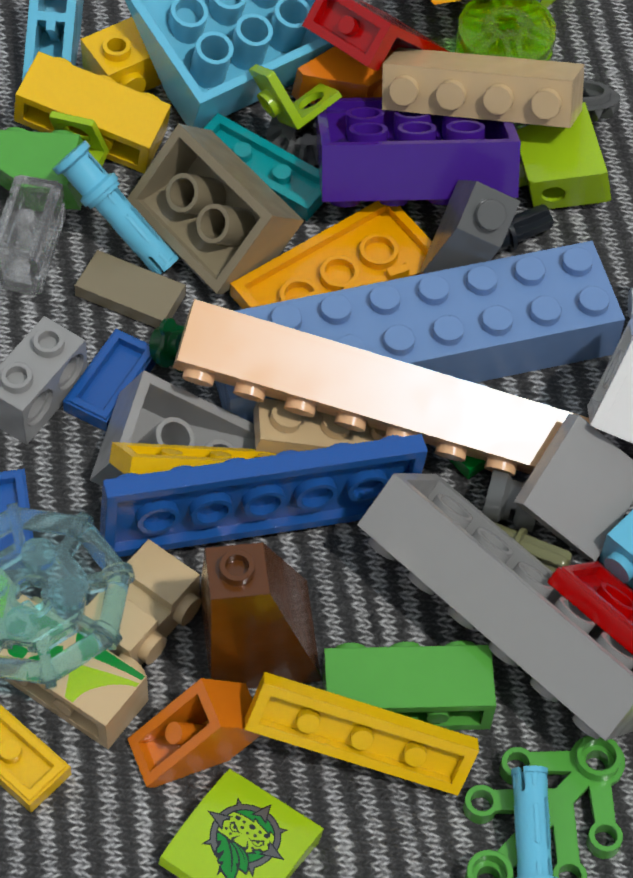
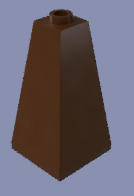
M263 542L204 548L200 599L210 679L246 683L248 689L258 687L264 672L299 683L320 682L321 674L307 580Z

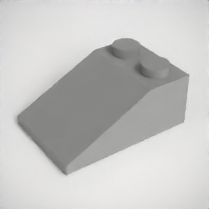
M144 370L119 393L90 481L102 486L103 480L123 475L121 471L109 463L112 442L255 449L254 423Z

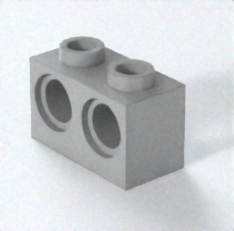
M45 316L34 326L0 364L1 430L26 445L34 438L62 406L63 400L88 367L85 339Z

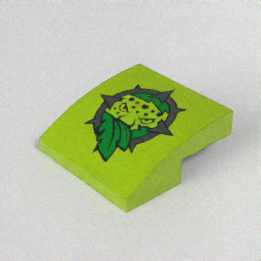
M229 768L181 826L160 856L158 864L179 878H290L318 845L324 828Z

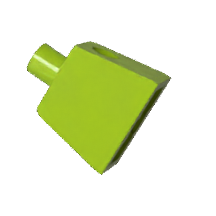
M585 102L582 103V111L571 128L530 124L517 130L521 141L519 187H528L533 207L544 204L549 209L603 203L612 200L607 168Z

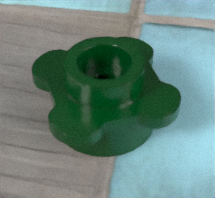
M173 318L163 319L160 326L153 331L150 337L149 350L151 357L162 368L174 365L185 324L183 326L177 325Z

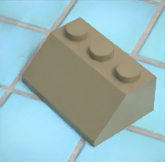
M178 123L127 198L157 234L216 294L227 292L230 290L231 282L278 257L304 222L212 130Z

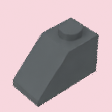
M458 180L420 272L429 273L490 261L501 248L520 201L478 181Z

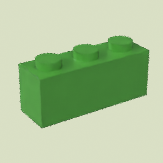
M460 640L450 642L445 646H420L415 642H399L390 647H365L359 643H344L335 648H324L322 682L323 690L449 730L491 729L496 709L492 653L488 645H475L473 642Z

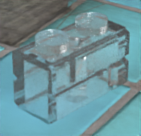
M19 175L14 177L9 191L10 197L6 200L0 218V289L37 295L42 293L66 218L65 203H63V184L58 183V181Z

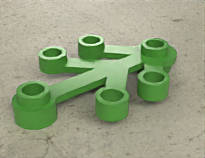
M588 735L579 739L571 751L529 752L522 747H512L505 751L501 759L499 771L502 779L510 785H513L511 769L507 763L512 760H519L526 766L547 767L548 774L568 775L557 788H548L550 830H553L556 865L553 869L554 877L559 878L560 873L568 871L575 874L577 878H587V871L583 864L580 863L574 804L587 790L594 823L587 835V848L592 855L600 859H609L618 853L623 841V832L615 820L611 786L616 784L622 777L625 769V757L621 748L613 739L605 741L601 737L600 739H595ZM591 758L599 759L604 763L605 769L595 770L589 767L586 761ZM487 785L471 787L466 793L463 804L465 816L473 823L486 824L493 820L496 814H514L513 789L493 790ZM475 798H484L490 803L491 808L486 811H479L472 806L471 801ZM515 832L498 851L483 850L476 853L468 863L465 878H477L485 873L491 874L495 878H513V870L517 866ZM600 832L608 833L614 839V844L611 846L599 844L595 834Z

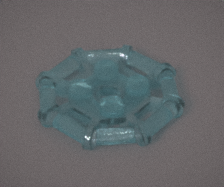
M17 502L6 504L7 510L0 513V539L12 532L14 543L0 551V653L3 649L13 650V645L25 646L28 652L38 653L39 660L0 655V678L44 684L45 689L57 687L56 682L105 650H116L123 639L119 631L129 584L135 580L133 566L122 561L94 526L93 516L81 511L77 515L22 508L18 507ZM23 530L65 535L59 545H53L44 538H32L25 541ZM81 544L101 568V572L86 574L73 558ZM38 587L42 589L40 592L42 602L34 605L30 600L20 603L17 599L22 595L21 591L26 588ZM105 591L99 620L94 621L85 616L86 603L89 602L90 594ZM76 633L84 636V638L51 658L49 650Z

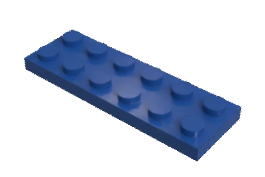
M422 434L403 437L391 435L375 441L355 444L337 443L327 448L299 452L287 450L271 456L250 459L232 458L223 463L195 467L182 465L167 471L146 474L126 473L116 478L105 479L102 485L99 544L103 560L134 555L148 539L162 549L169 550L359 521L394 473H422L428 452Z

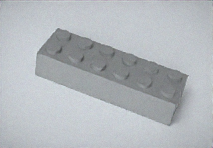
M394 473L357 524L370 536L368 540L369 545L383 557L390 560L397 559L410 571L407 575L409 580L420 590L431 595L436 593L450 606L447 611L455 621L470 630L476 628L491 642L488 647L494 655L509 665H519L532 677L530 680L531 686L540 695L552 702L559 700L575 714L572 720L584 733L592 738L600 739L601 737L607 741L633 732V655L547 583L553 574L549 568L437 474Z

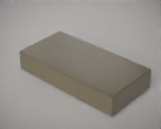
M99 250L96 251L74 285L75 296L154 328L159 327L163 319L172 318L186 296L185 284Z

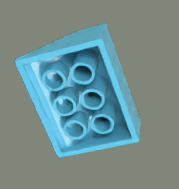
M125 0L167 97L185 124L202 128L217 113L227 116L259 101L257 94L261 90L249 72V69L255 64L273 70L283 87L286 88L294 84L297 68L334 47V45L302 26L315 0Z

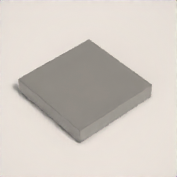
M569 413L514 500V503L583 558L597 561L602 552L606 535L622 520L633 502V459L597 429L590 426L580 415Z

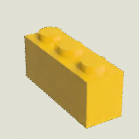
M38 51L15 94L14 121L40 132L52 133L55 129L49 119L51 111L94 120L109 149L106 159L144 174L150 166L167 131L171 104L161 101L151 93H141L121 85L109 76L97 75L74 66L64 58L52 57ZM67 126L76 134L88 136L84 131L76 127Z

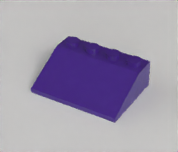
M382 97L340 98L315 117L322 202H331L332 205L337 207H353L358 205L360 201H379L386 206H402L407 204L408 200H428L432 204L448 205L458 180L478 181L513 198H518L521 141L512 122L382 110ZM322 98L316 99L315 104L319 102Z

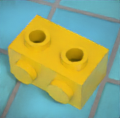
M132 17L80 39L84 70L97 75L109 76L117 83L141 93L161 85V81Z

